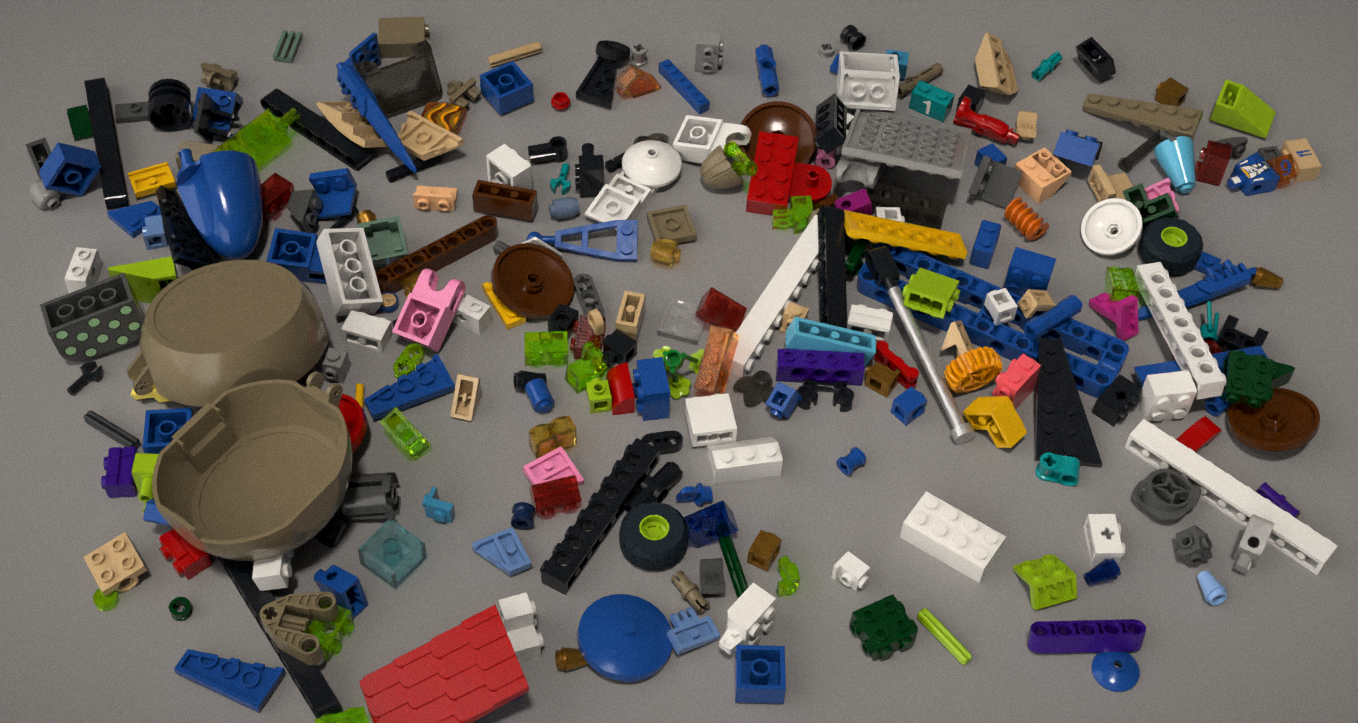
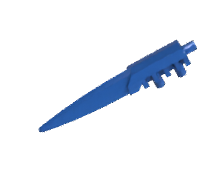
M339 62L336 65L339 70L337 81L338 83L340 82L342 94H351V106L354 109H358L362 117H366L389 148L411 171L416 173V166L392 124L380 108L374 93L353 65L345 66L343 62Z
M1228 259L1223 262V266L1226 269L1222 273L1215 272L1213 267L1210 266L1205 269L1208 276L1204 280L1195 282V284L1177 292L1180 298H1183L1185 307L1209 301L1250 284L1252 276L1256 274V268L1247 269L1243 263H1240L1237 267ZM1147 305L1138 309V320L1153 317Z

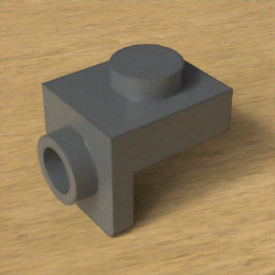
M722 558L700 559L699 579L702 594L717 595L725 593L726 585Z

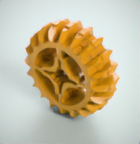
M985 346L983 348L971 349L957 356L955 360L951 361V364L946 366L944 371L945 381L954 393L962 394L964 392L976 391V389L982 388L989 384L990 381L995 380L996 376L1003 369V364L999 354L993 348Z

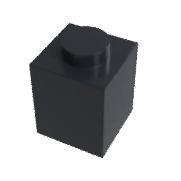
M968 84L959 97L956 112L964 97L967 96L971 99V110L978 113L983 106L986 91Z

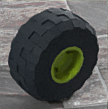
M1163 217L1150 222L1145 227L1139 242V254L1145 264L1161 262L1164 269L1168 271L1169 276L1185 274L1192 270L1199 261L1203 250L1202 237L1197 229L1187 221L1176 217Z
M659 502L642 503L629 510L622 519L619 531L620 548L625 558L634 566L648 571H660L674 566L684 556L689 539L687 522L681 513L671 507V505Z

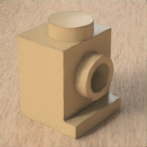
M789 302L783 313L780 333L786 334V330L794 317L808 319L809 308Z

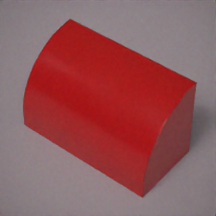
M627 362L613 367L606 375L612 396L613 415L634 413L635 396Z

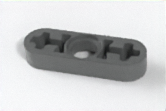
M578 274L574 278V290L586 322L589 324L587 314L588 311L598 309L604 321L605 311L592 277L588 274ZM582 283L586 285V290H584ZM586 297H593L595 300L593 302L588 303L585 302L583 299Z

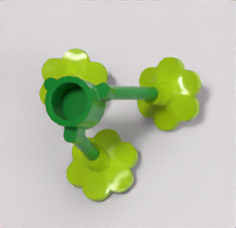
M663 346L661 349H656L653 352L654 358L663 357L666 373L669 369L672 373L673 378H668L670 395L675 400L680 399L682 396H688L690 393L691 381L685 379L683 375H677L676 373L677 369L683 366L685 359L691 361L689 369L698 376H704L706 372H711L713 369L712 362L714 357L704 349H699L697 353H692L690 356L685 352L680 354L677 350H671L669 346Z

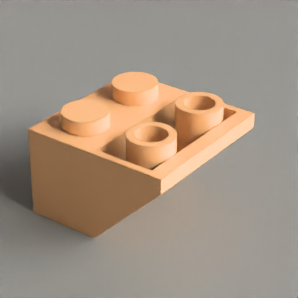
M1045 147L1016 163L1014 168L1022 171L1018 186L1037 204L1052 197L1072 173L1068 167Z

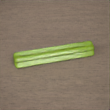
M923 608L918 613L917 618L962 665L969 663L973 657L972 654L928 608Z

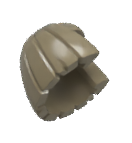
M721 145L717 146L703 161L700 168V175L707 186L715 189H729L742 185L744 180L738 168L731 166Z

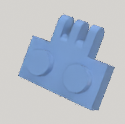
M692 607L687 608L686 612L684 610L679 611L678 615L676 613L670 614V620L675 628L668 630L667 637L677 655L716 641L720 637V633L710 615L699 619Z

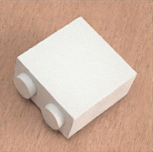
M729 393L702 397L695 396L685 399L684 412L692 447L736 442L737 425Z

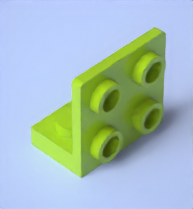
M1047 554L1035 560H1026L1021 562V564L1013 566V571L1030 587L1031 607L1034 610L1078 598L1076 573L1054 554Z

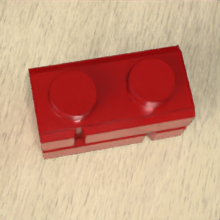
M172 529V531H168L160 536L161 547L159 551L166 560L170 558L173 561L172 567L178 575L183 573L190 580L198 575L200 571L202 572L211 566L209 554L190 544L176 530Z

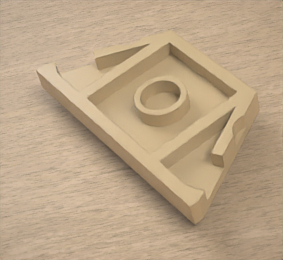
M411 110L407 113L408 119L406 123L402 124L401 131L398 133L406 150L423 161L464 145L463 138Z

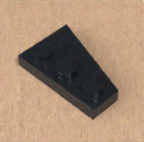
M599 56L577 89L576 98L611 109L617 61Z

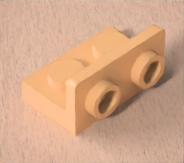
M417 186L416 192L413 194L414 209L455 211L458 190L457 188Z

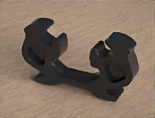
M804 379L803 386L797 389V392L802 397L801 402L798 401V407L809 410L810 402L815 406L817 405L818 393L816 391H832L835 393L832 400L833 406L835 407L836 404H840V412H848L852 409L854 392L847 388L848 383L845 381L825 383Z

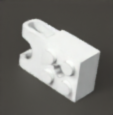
M686 115L673 142V147L679 153L681 161L703 163L706 157L717 146L721 145L731 166L737 167L741 161V156L734 147L737 145H747L752 133L744 125L724 123L722 119Z

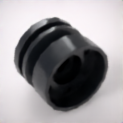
M161 79L150 86L148 92V118L150 123L155 128L166 132H176L185 129L191 121V92L189 87L175 79Z

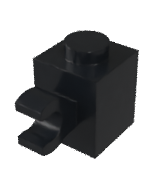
M616 329L603 340V352L597 355V363L599 364L602 360H607L606 369H610L614 362L618 365L629 363L637 355V341Z

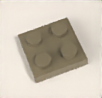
M686 205L647 212V220L657 247L697 240V233Z

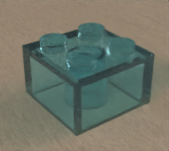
M391 518L358 548L361 565L394 589L427 558L425 543Z

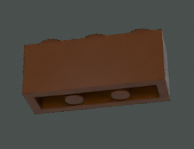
M477 180L472 194L473 211L533 222L538 208L537 190Z

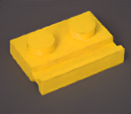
M168 162L127 173L136 199L156 193L160 185L168 188L176 187Z

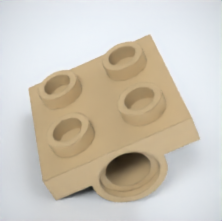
M126 532L83 557L101 592L105 596L115 590L126 592L133 589L139 582L137 576L147 571L145 564Z

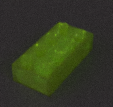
M1107 266L1105 280L1110 300L1120 301L1131 295L1138 298L1139 289L1133 269Z

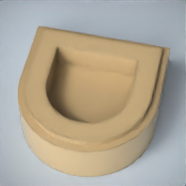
M598 309L588 311V322L597 336L603 334L604 321Z

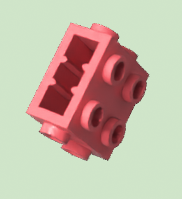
M1022 354L1017 360L1013 359L1008 366V370L1005 373L1002 371L996 378L995 383H997V386L993 390L992 396H1008L1016 410L1033 392L1041 365L1025 354Z

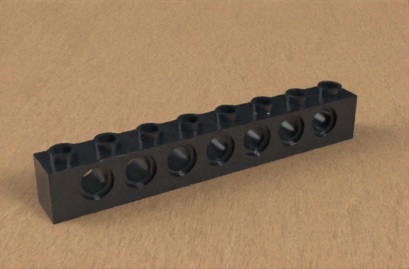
M638 438L634 440L632 445H627L622 459L615 462L612 473L609 477H604L599 491L592 494L589 505L586 509H582L579 512L574 526H569L564 540L556 544L551 558L543 562L540 568L543 584L564 595L568 593L624 513V504L639 490L642 481L652 473L659 463V448Z

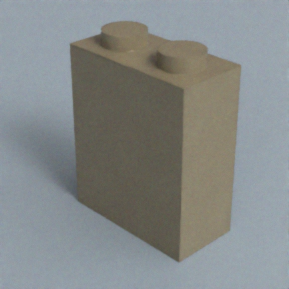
M424 16L379 18L378 44L380 58L426 57V49H429V37H426L429 36V24H425Z

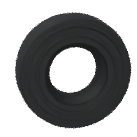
M603 40L597 43L596 54L612 61H627L630 55V48L619 42Z

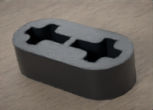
M678 431L649 433L641 439L647 443L651 442L655 447L659 448L660 455L679 452L683 446V436Z

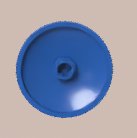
M615 594L596 600L583 613L577 630L578 646L586 662L600 674L618 681H641L655 675L667 663L673 647L667 637L671 626L665 615L652 603L633 595Z

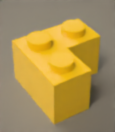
M1008 396L978 397L962 412L974 430L988 431L996 448H1012L1027 433L1022 419L1019 417L1013 402Z

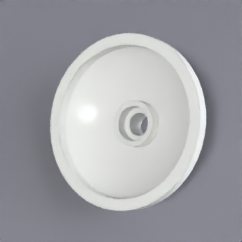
M656 140L642 141L632 145L622 158V170L625 176L648 188H659L672 183L679 176L682 168L681 157L674 147Z
M1119 198L1106 199L1095 204L1085 214L1081 224V235L1085 244L1095 253L1101 255L1120 254L1130 249L1139 239L1143 228L1142 217L1137 207L1131 202Z

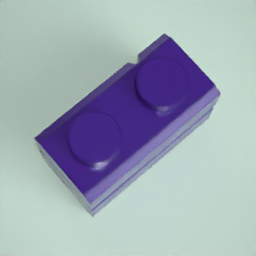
M135 446L124 448L110 447L108 457H104L103 465L104 470H106V476L101 477V487L106 490L109 498L136 496L137 487L131 473L135 454L138 453Z

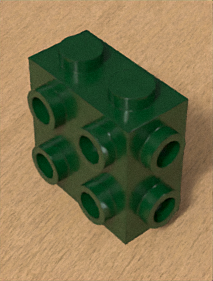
M1241 350L1230 351L1224 357L1222 373L1226 377V385L1224 386L1222 396H1219V398L1226 399L1229 403H1246L1249 407L1253 408L1263 407L1273 396L1271 380L1274 379L1276 368L1273 367L1274 360L1260 354H1245Z
M894 594L853 611L849 623L853 635L858 636L863 651L870 655L873 661L881 658L883 660L887 659L898 650L911 648L915 643L918 632L916 623L909 619L904 605L901 601H897Z

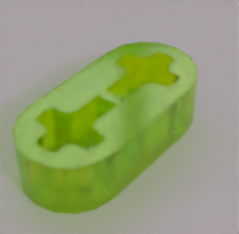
M415 343L405 347L393 364V373L396 379L404 374L407 376L415 371V367L423 362L424 350L421 345Z

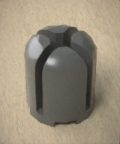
M396 473L351 475L346 495L339 507L342 515L350 521L396 517L395 515L400 513L401 497H397L395 484L399 483Z

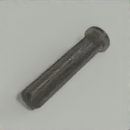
M1159 134L1153 135L1126 158L1119 159V168L1124 172H1130L1132 166L1160 144L1163 138Z

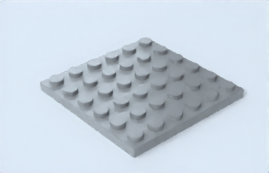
M857 109L844 141L841 154L853 159L863 158L872 163L882 162L890 167L901 166L910 171L920 170L925 171L929 175L939 174L944 175L948 179H961L972 129L884 110Z

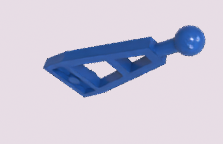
M613 220L555 231V236H542L538 232H531L526 238L527 241L537 237L547 244H555V249L613 261L637 262L638 220ZM617 228L616 253L588 248V233ZM582 234V246L562 242L564 237Z

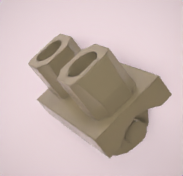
M206 62L201 64V82L206 83L208 88L214 89L218 87L230 92L234 90V83L237 81V71L232 69L228 71L215 63L212 65Z
M472 77L464 85L462 81L456 82L451 80L447 84V95L450 96V103L447 107L450 104L460 106L457 110L463 113L470 104L465 99L466 97L476 102L481 95V91L475 86L477 80Z

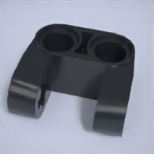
M1228 315L1215 347L1219 353L1256 346L1262 347L1269 332L1258 328L1255 336L1252 337L1236 330L1235 327L1239 319Z

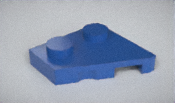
M153 201L107 212L108 218L133 239L143 233L142 227L146 226L145 217L162 215L160 207Z

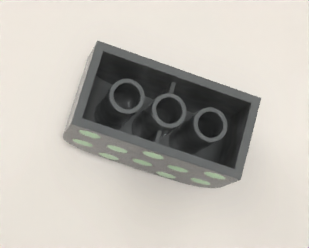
M125 273L40 304L48 334L59 354L64 359L74 362L94 358L136 341L140 337L144 321L137 298Z

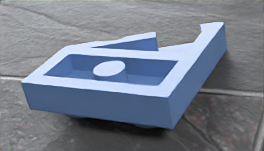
M513 527L471 543L474 552L509 576L532 568V563Z

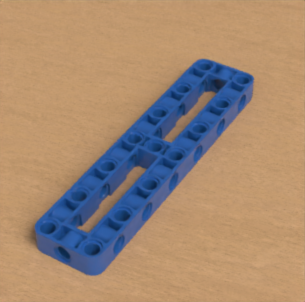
M877 243L875 248L883 246L889 248L899 269V274L905 276L906 279L910 280L912 274H916L919 268H923L959 280L958 289L961 292L958 302L981 309L979 313H976L954 303L951 313L947 312L944 319L910 308L914 318L948 332L952 322L961 320L971 343L982 348L985 346L993 348L997 354L1011 361L1013 359L1017 360L1022 354H1025L1037 362L1039 340H1030L1024 333L1004 324L995 326L993 317L984 305L987 293L1003 288L906 247H892L887 243ZM865 261L858 274L856 286L858 292L896 309L885 285L878 286L875 283ZM901 279L897 281L901 291L903 292V289L905 285L908 284V282L903 281ZM1009 292L1017 304L1022 297ZM1017 307L1014 320L1008 322L1020 326V329L1023 330L1024 323L1047 311H1036L1031 318H1025L1020 308ZM1072 318L1065 319L1041 336V338L1061 340L1064 348L1099 361L1095 365L1065 352L1077 389L1095 398H1099L1118 377L1129 352V346L1123 340Z

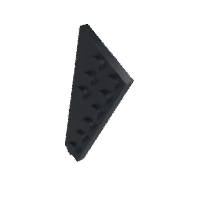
M160 185L156 190L173 263L188 267L191 270L219 263L220 261L213 249L204 241L193 225L177 191Z
M1039 338L1037 363L1041 365L1037 377L1034 461H1039L1042 454L1051 452L1057 455L1075 457L1079 459L1080 466L1101 468L1103 464L1062 341Z

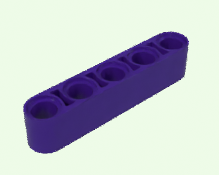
M1135 619L1034 622L1030 627L1027 646L1032 652L1039 654L1133 652L1142 648L1146 626L1143 622Z

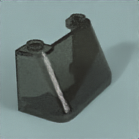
M427 40L419 42L412 47L413 57L385 67L378 68L372 61H364L355 65V69L376 96L380 108L388 119L436 102L443 96L432 48Z

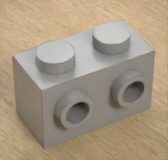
M698 31L695 72L717 74L718 66H722L723 55H719V52H723L724 41L720 40V32Z
M326 347L319 361L304 376H309L312 372L317 371L324 376V380L344 383L350 368L348 351Z

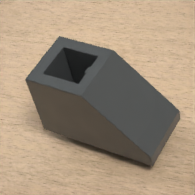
M313 189L292 191L287 209L306 232L312 233L323 202Z

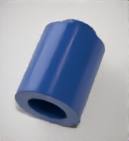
M537 378L528 382L525 386V391L534 410L539 413L550 411L555 401L545 380Z

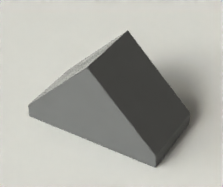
M46 138L25 144L39 179H41L39 171L51 154Z

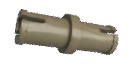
M677 571L675 574L678 578L673 575L671 581L682 592L681 596L692 604L698 614L706 612L702 606L709 609L710 603L701 595L699 587L696 584H692L683 571Z

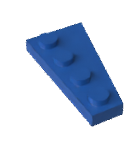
M438 353L432 356V360L426 364L421 363L416 366V370L407 376L404 374L397 378L398 381L391 386L386 385L364 399L373 421L455 390V384Z
M187 649L174 667L176 674L257 712L261 710L286 673L285 668L282 667L270 668L265 667L261 663L254 662V664L241 662L240 659L230 658L229 660L219 658L215 654Z

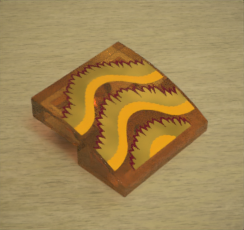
M427 102L421 116L457 135L467 109L466 107L451 103Z

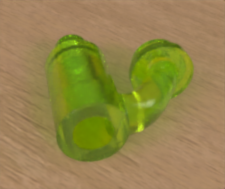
M730 141L724 145L725 154L731 157L736 156L740 159V161L736 160L730 163L731 168L738 175L753 176L756 174V163L750 161L748 156L738 148L736 142Z

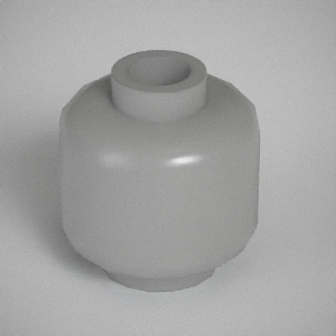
M42 179L36 180L31 184L29 197L40 209H54L58 206L61 192L46 189Z

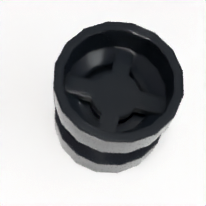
M854 25L846 26L840 34V39L848 43V46L853 51L859 50L866 42V36L858 32Z

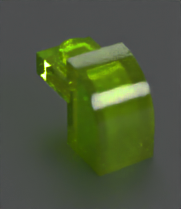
M811 196L791 197L789 209L773 210L772 229L792 228L793 234L804 232L808 226V220L813 209Z
M591 341L583 344L581 359L567 365L565 380L577 394L586 390V382H590L593 378H602L608 367L603 362L601 350L596 348Z

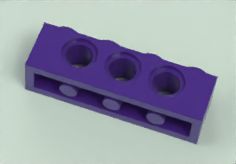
M778 349L776 381L803 383L804 379H812L825 383L845 381L848 383L847 385L862 386L865 372L864 353Z

